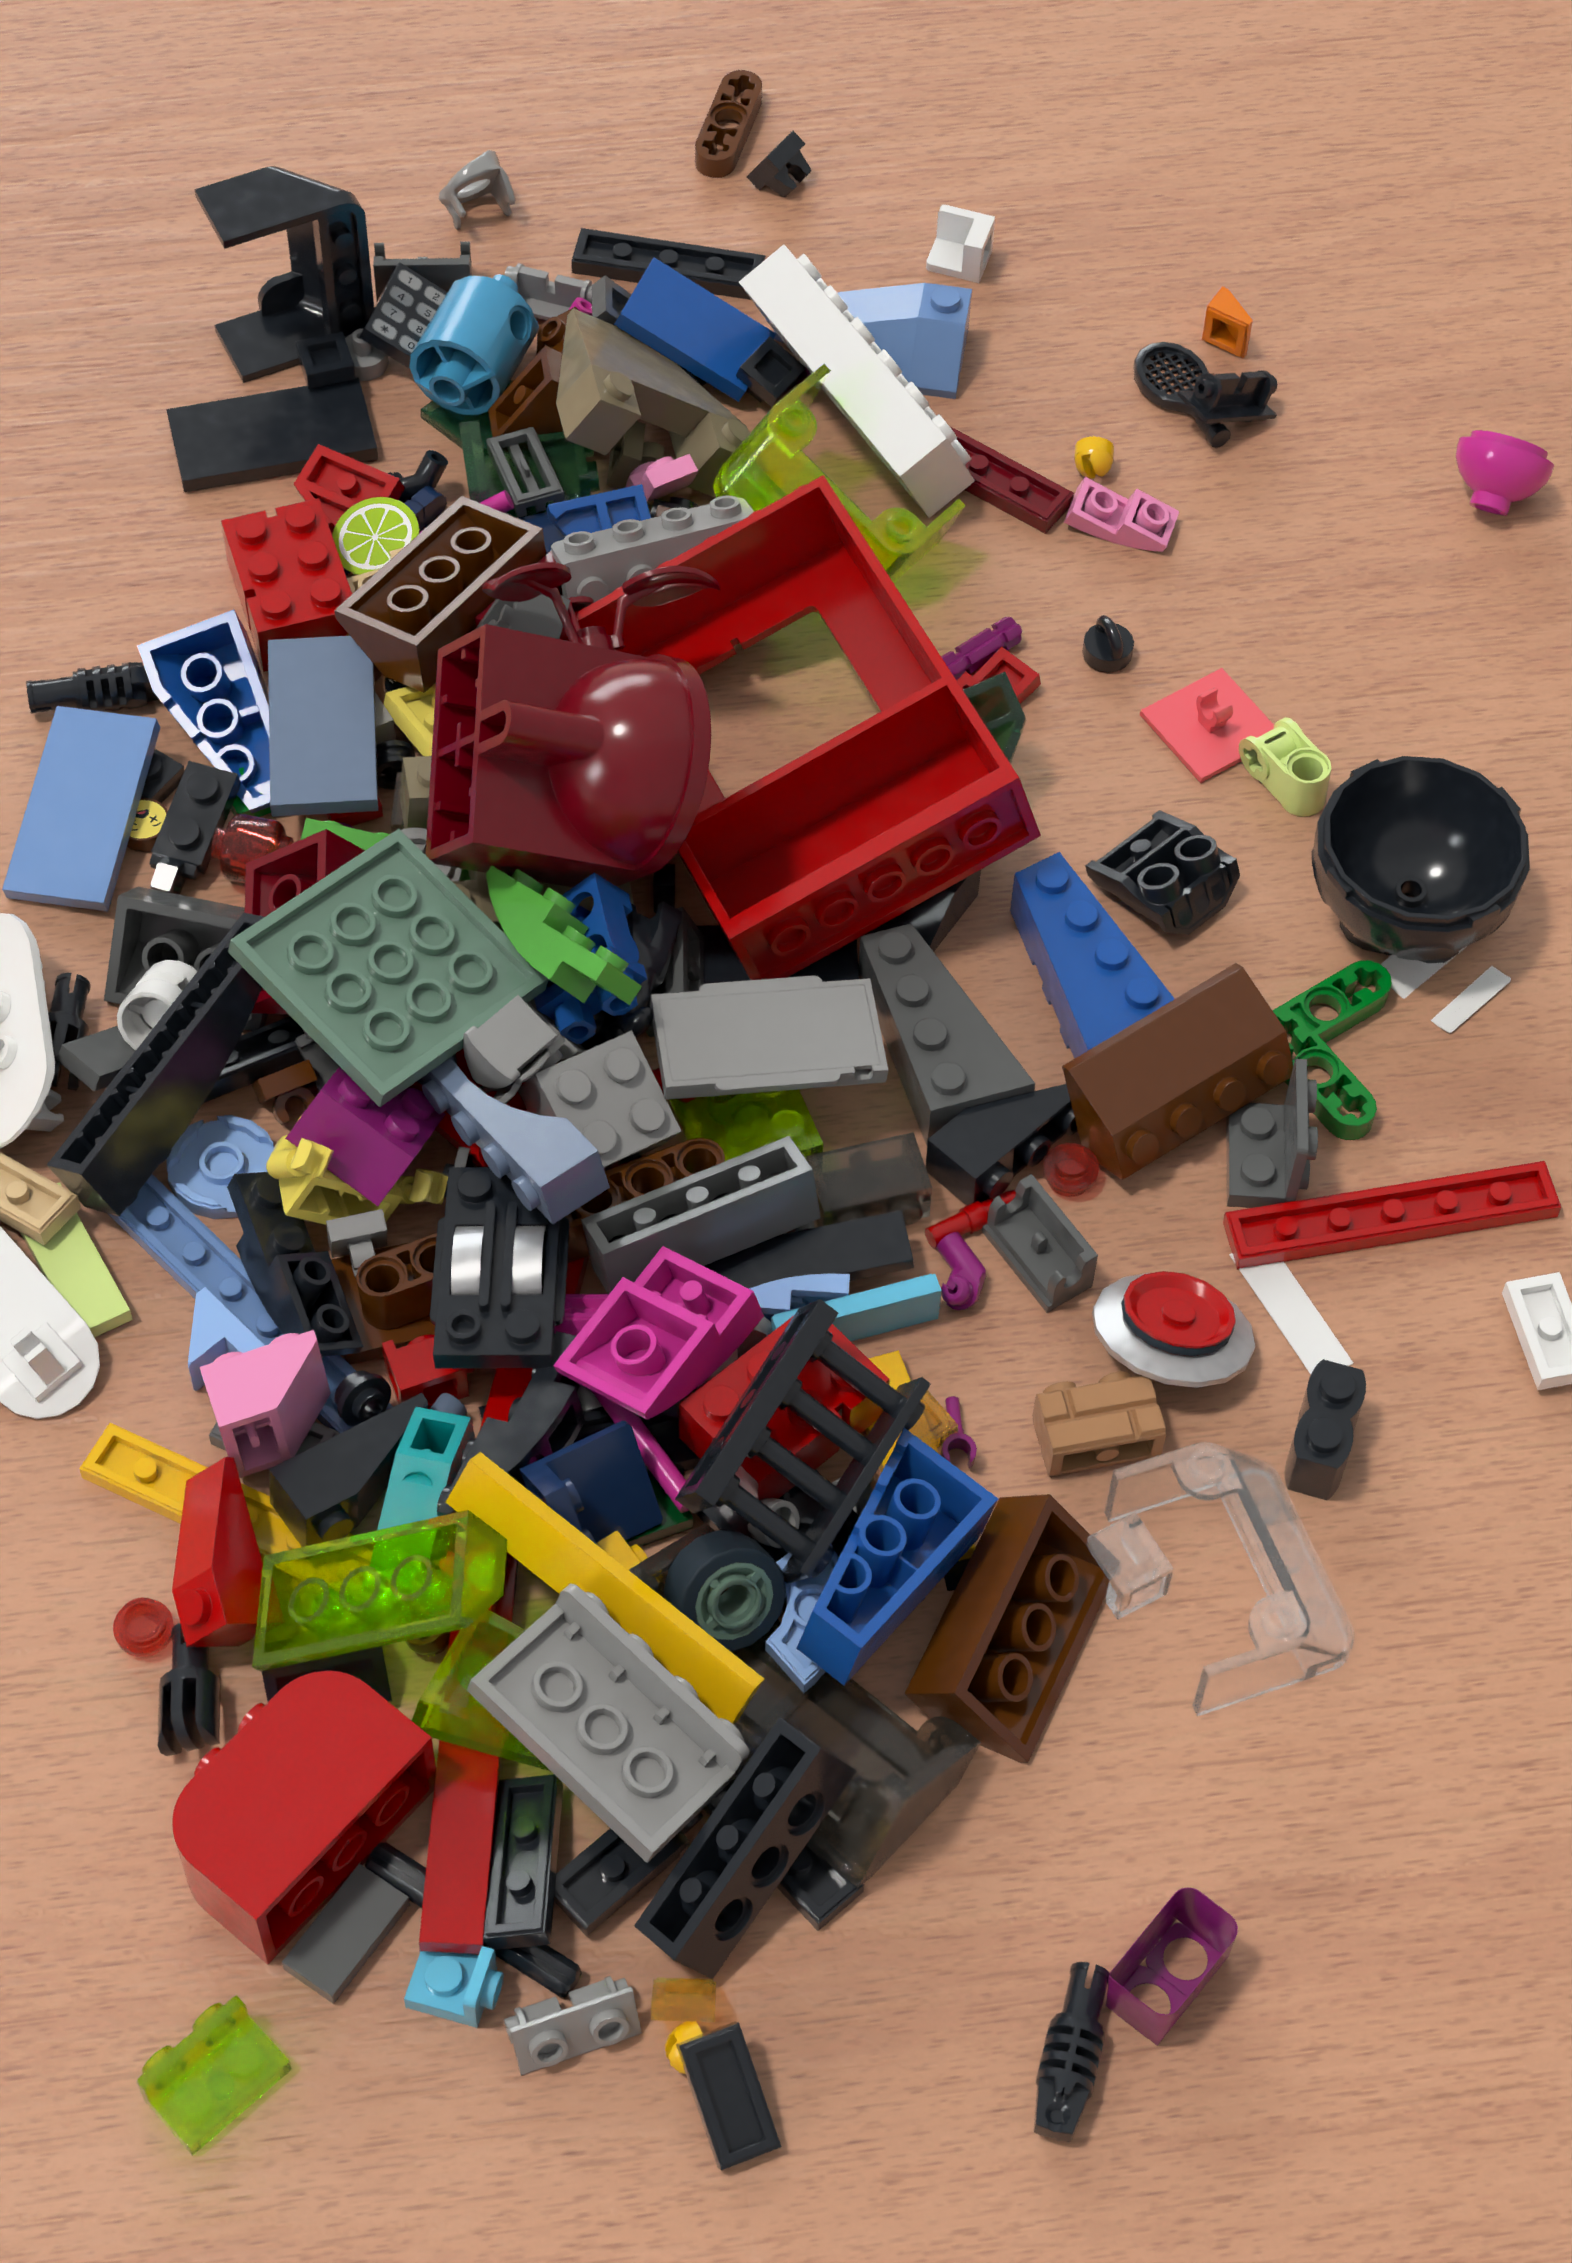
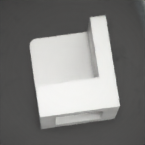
M941 205L938 212L936 239L927 258L926 269L931 272L979 283L992 253L995 217L949 205Z

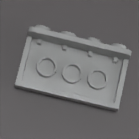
M720 496L713 499L710 504L695 508H672L664 511L661 516L642 521L628 519L617 522L612 528L593 533L585 531L571 533L563 540L554 542L551 545L552 556L555 561L569 567L571 572V580L561 585L563 597L586 596L596 602L621 587L627 580L655 569L663 562L679 556L702 543L708 537L716 535L747 518L754 510L744 498Z
M572 1583L560 1592L556 1604L470 1680L467 1691L646 1863L739 1774L750 1754L742 1734L735 1725L726 1719L718 1718L699 1700L697 1692L688 1681L682 1677L673 1676L654 1658L651 1648L642 1638L635 1634H628L609 1616L605 1604L596 1595L584 1592Z

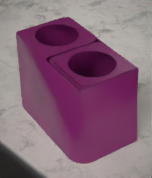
M1182 1888L1175 1892L1111 1970L1108 1978L1106 2007L1158 2046L1228 1958L1238 1932L1235 1919L1197 1889ZM1190 1938L1197 1941L1205 1949L1208 1959L1207 1967L1199 1977L1192 1980H1182L1176 1978L1167 1970L1163 1956L1166 1947L1173 1940ZM1145 1958L1148 1967L1140 1965ZM1141 1984H1153L1160 1987L1170 2000L1169 2014H1160L1153 2011L1130 1993V1991Z

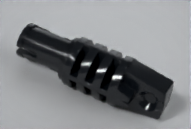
M142 662L122 663V666L111 664L105 668L94 666L88 670L78 668L77 671L72 672L73 676L26 681L31 714L56 710L57 706L106 712V709H113L115 711L121 710V707L132 709L147 706V702L159 700L152 690Z
M1076 1962L1071 1965L1070 1979L1062 2013L1056 2014L1049 2022L1036 2077L1037 2094L1034 2133L1065 2142L1072 2141L1087 2101L1092 2096L1105 2040L1103 2026L1099 2023L1110 1972L1096 1965L1091 1986L1087 1989L1084 1985L1090 1964L1088 1962Z

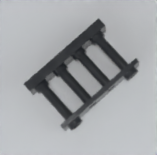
M821 1299L797 1310L675 1498L676 1501L692 1513L714 1507L715 1505L721 1507L725 1504L789 1552L792 1556L782 1570L784 1581L787 1584L810 1578V1576L815 1578L829 1564L835 1551L830 1544L903 1428L909 1431L923 1414L925 1404L921 1402V1399L931 1385L926 1379L920 1377L899 1385L897 1390H895L832 1342L833 1334L828 1329L839 1313ZM818 1360L883 1410L867 1437L863 1436L801 1389L803 1382L797 1377L808 1361L813 1363ZM787 1407L853 1457L836 1486L770 1436L772 1430L766 1425L777 1408L783 1410ZM756 1455L823 1506L805 1534L739 1485L740 1478L735 1473L746 1456L753 1458Z

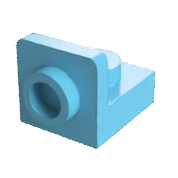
M482 1946L479 1956L467 1953L420 1951L404 1997L405 2008L478 2028L484 2008L494 2010L503 1985L504 1973L497 1971L495 1949Z

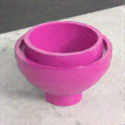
M1474 430L1471 436L1460 437L1457 444L1455 457L1459 473L1466 485L1473 491L1469 504L1488 513L1506 516L1512 502L1522 501L1534 495L1545 486L1554 469V464L1547 459V451L1530 442L1505 434Z

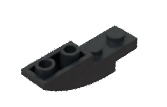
M268 1172L234 1174L227 1188L244 1233L236 1248L246 1273L271 1319L283 1335L289 1333L302 1334L314 1330L321 1357L360 1353L363 1349V1344L329 1252H315L304 1220L285 1215L279 1179L273 1178Z
M556 1331L553 1365L574 1340L575 1335ZM554 1366L550 1368H532V1378L523 1396L517 1397L510 1407L508 1422L489 1417L486 1418L477 1437L471 1438L468 1441L463 1452L462 1466L452 1485L448 1484L444 1487L438 1500L437 1515L441 1520L449 1544L461 1547L484 1534L445 1503L468 1461L481 1452L526 1488L520 1469L572 1445L586 1422L577 1394L581 1384L560 1374L555 1370Z

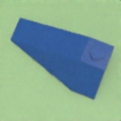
M235 610L137 645L154 694L215 768L238 774L241 783L237 796L251 813L270 807L269 694L248 633ZM243 767L244 775L241 776L239 768Z

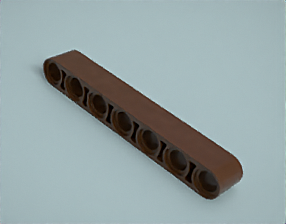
M696 1138L606 1170L605 1174L610 1188L565 1216L570 1224L568 1263L589 1256L581 1219L725 1162L723 1149L718 1143L710 1139ZM437 1233L372 1256L360 1265L357 1270L356 1280L363 1317L368 1324L378 1329L388 1330L430 1315Z

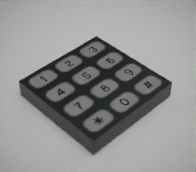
M399 262L393 270L359 338L409 368L411 353L446 296L447 291Z

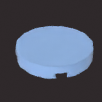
M233 1115L217 1116V1121H209L205 1124L203 1120L189 1125L172 1147V1151L167 1158L169 1186L174 1195L194 1214L212 1219L236 1218L238 1216L227 1186L234 1174L268 1172L266 1163L274 1149L273 1142L268 1132L252 1120Z

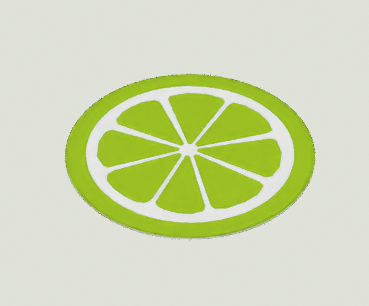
M375 497L363 500L350 507L336 523L332 537L342 566L349 572L359 575L381 569L391 560L389 551L405 547L419 535V524L415 514L406 504L393 498Z

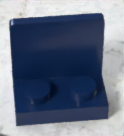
M620 1421L520 1469L526 1489L595 1544L615 1531H618L624 1540H628L660 1524L663 1520L633 1429L626 1421Z

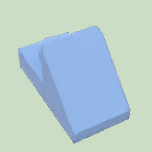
M206 1287L196 1293L188 1356V1369L193 1390L195 1391L205 1385L199 1367L213 1363L216 1358L229 1352L244 1353L265 1346Z

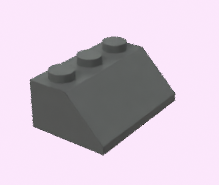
M139 886L118 895L104 1001L121 1004L135 988L142 976L155 963L164 960L181 961L198 971L244 913L245 908ZM251 1013L244 1029L254 1031L264 1027L268 1014Z

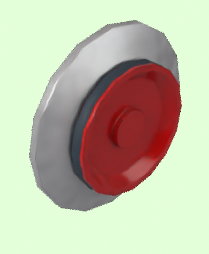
M1161 1271L1123 1277L1102 1290L1092 1311L1095 1334L1112 1357L1134 1373L1167 1385L1200 1388L1226 1383L1245 1371L1255 1349L1252 1326L1237 1305L1206 1281L1184 1273Z

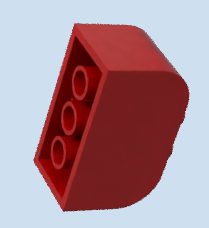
M319 1671L298 1677L285 1685L266 1705L264 1703L255 1705L240 1722L238 1733L222 1749L215 1747L200 1760L194 1771V1777L184 1787L174 1807L172 1819L174 1839L189 1888L197 1903L268 1965L336 1894L358 1864L363 1866L373 1849L380 1842H386L434 1791L436 1764L432 1737L368 1684L355 1676L337 1671Z

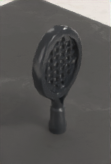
M1159 342L1142 348L1134 360V380L1140 391L1151 402L1165 409L1193 416L1192 409L1178 396L1179 391L1176 392L1175 390H1194L1192 384L1196 383L1204 374L1209 373L1205 363L1193 351L1179 344ZM1198 419L1195 420L1212 447H1221L1230 439L1231 432L1224 424L1210 425Z

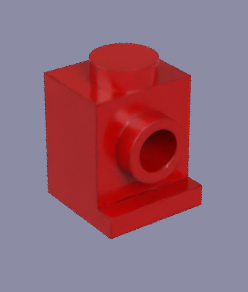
M432 1334L419 1336L410 1341L406 1346L397 1349L393 1339L382 1343L385 1371L398 1404L420 1393L427 1399L428 1409L432 1407L442 1393H448L458 1400L469 1397L467 1374L475 1372V1368L435 1369L433 1359L434 1335Z

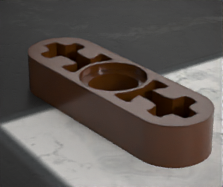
M746 70L732 71L726 74L720 83L695 143L696 169L707 177H724L731 174L736 168L762 104V81L755 73ZM740 92H743L740 103L736 102L735 97H738ZM730 119L739 122L740 125L726 128L717 123L721 120ZM717 144L723 146V151H719L717 156L714 155L717 150Z

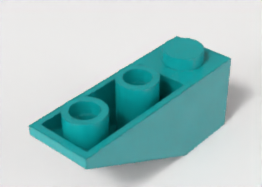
M415 1407L395 1454L364 1583L365 1590L422 1601L447 1540L441 1520L437 1515L438 1500L444 1487L448 1484L452 1485L461 1468L463 1452L468 1441L471 1438H475L471 1417Z

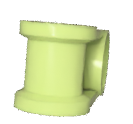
M1285 717L1275 722L1274 729L1257 738L1249 736L1240 741L1239 754L1246 770L1266 787L1286 811L1296 816H1312L1323 809L1329 786L1331 761L1327 755L1321 752L1304 735L1296 722L1291 718Z

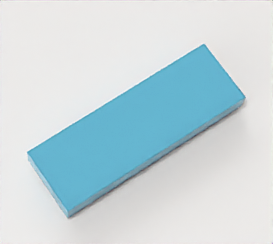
M928 1274L824 1302L839 1313L832 1324L852 1342L938 1319L942 1290L936 1274ZM798 1309L774 1314L771 1322L772 1331L793 1317Z

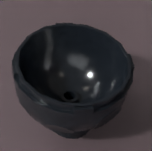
M1401 756L1382 762L1376 759L1351 771L1350 777L1333 791L1317 822L1311 856L1314 877L1323 902L1330 906L1340 919V928L1347 940L1361 949L1389 956L1393 954L1401 959L1418 960L1427 964L1445 963L1456 956L1462 948L1495 932L1510 915V911L1530 870L1529 840L1526 827L1519 816L1521 808L1503 787L1498 788L1481 773L1446 759Z

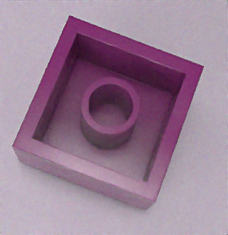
M339 1067L285 1139L297 1148L301 1138H305L334 1150L327 1170L379 1206L446 1114L444 1112L438 1114L426 1099L423 1091L410 1087L379 1107Z

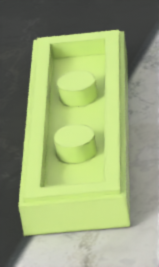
M77 1213L45 1246L21 1233L42 1274L86 1322L94 1337L133 1320L125 1299Z

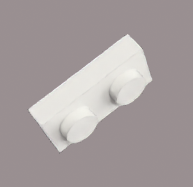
M1560 1272L1506 1282L1502 1295L1537 1390L1572 1384V1303Z

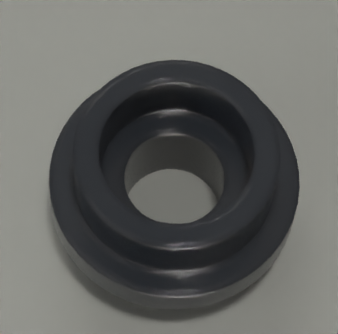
M363 1370L351 1373L342 1380L335 1392L334 1401L339 1417L347 1425L354 1427L386 1411L391 1399V1387L378 1374Z

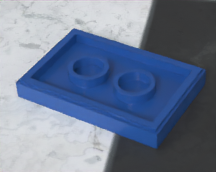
M653 257L614 324L738 402L748 388L746 384L736 377L740 366L769 336L772 339L776 336L775 332Z

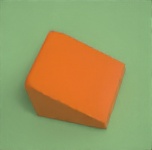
M1224 286L1221 287L1207 305L1202 340L1244 359L1247 355L1253 320L1230 290Z

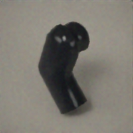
M428 450L414 475L403 477L399 472H394V474L389 472L388 474L399 478L405 487L398 501L405 503L407 500H411L412 496L426 486H431L435 489L448 465L446 457L439 452Z

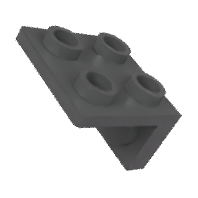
M1295 1059L1284 1105L1248 1103L1226 1117L1227 1206L1254 1208L1296 1201L1298 1190L1308 1189L1310 1160H1315L1317 1155L1318 1129L1317 1127L1309 1126V1113H1314L1316 1108L1317 1081L1307 1079V1059Z

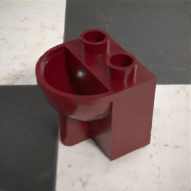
M488 624L438 649L425 855L437 865L487 873L490 867L494 866L509 876H512L515 870L519 869L537 882L567 887L576 886L593 873L598 874L615 886H620L660 870L675 856L685 841L701 804L708 775L711 752V715L707 693L696 669L684 659L656 654L644 657Z

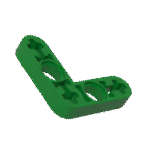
M1360 960L1350 964L1272 1010L1285 1028L1286 1033L1292 1036L1289 1043L1291 1057L1293 1052L1296 1054V1057L1292 1060L1293 1066L1295 1059H1307V1067L1319 1066L1329 1073L1330 1079L1327 1082L1317 1083V1101L1313 1114L1330 1133L1343 1140H1358L1366 1136L1371 1130L1377 1106L1374 1097L1326 1043L1376 1014L1385 1006L1392 984L1391 976L1385 967L1370 960ZM1357 983H1359L1363 987H1368L1370 985H1373L1375 987L1374 992H1372L1368 988H1363L1358 992L1354 993ZM1352 996V1000H1351V1004H1350L1348 998H1350V997ZM1315 1004H1327L1337 1011L1338 1017L1330 1021H1323L1313 1016L1309 1008ZM1289 1078L1288 1080L1284 1081L1288 1086H1289L1290 1078ZM1338 1089H1341L1338 1097L1335 1093ZM1342 1106L1348 1112L1354 1111L1356 1109L1359 1110V1118H1357L1352 1113L1347 1114L1345 1116L1340 1114Z

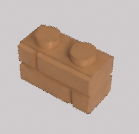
M1118 1371L1102 1377L1095 1384L1076 1387L1073 1382H1058L1048 1386L1043 1393L1036 1394L1032 1415L1033 1424L1049 1476L1162 1455L1166 1438V1427L1160 1407L1157 1405V1397L1150 1378L1142 1375L1132 1377L1129 1372Z

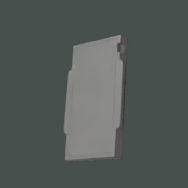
M818 976L707 983L703 984L699 991L651 995L652 1024L665 1100L885 1083L887 1080L888 1065L870 978L822 982V979Z

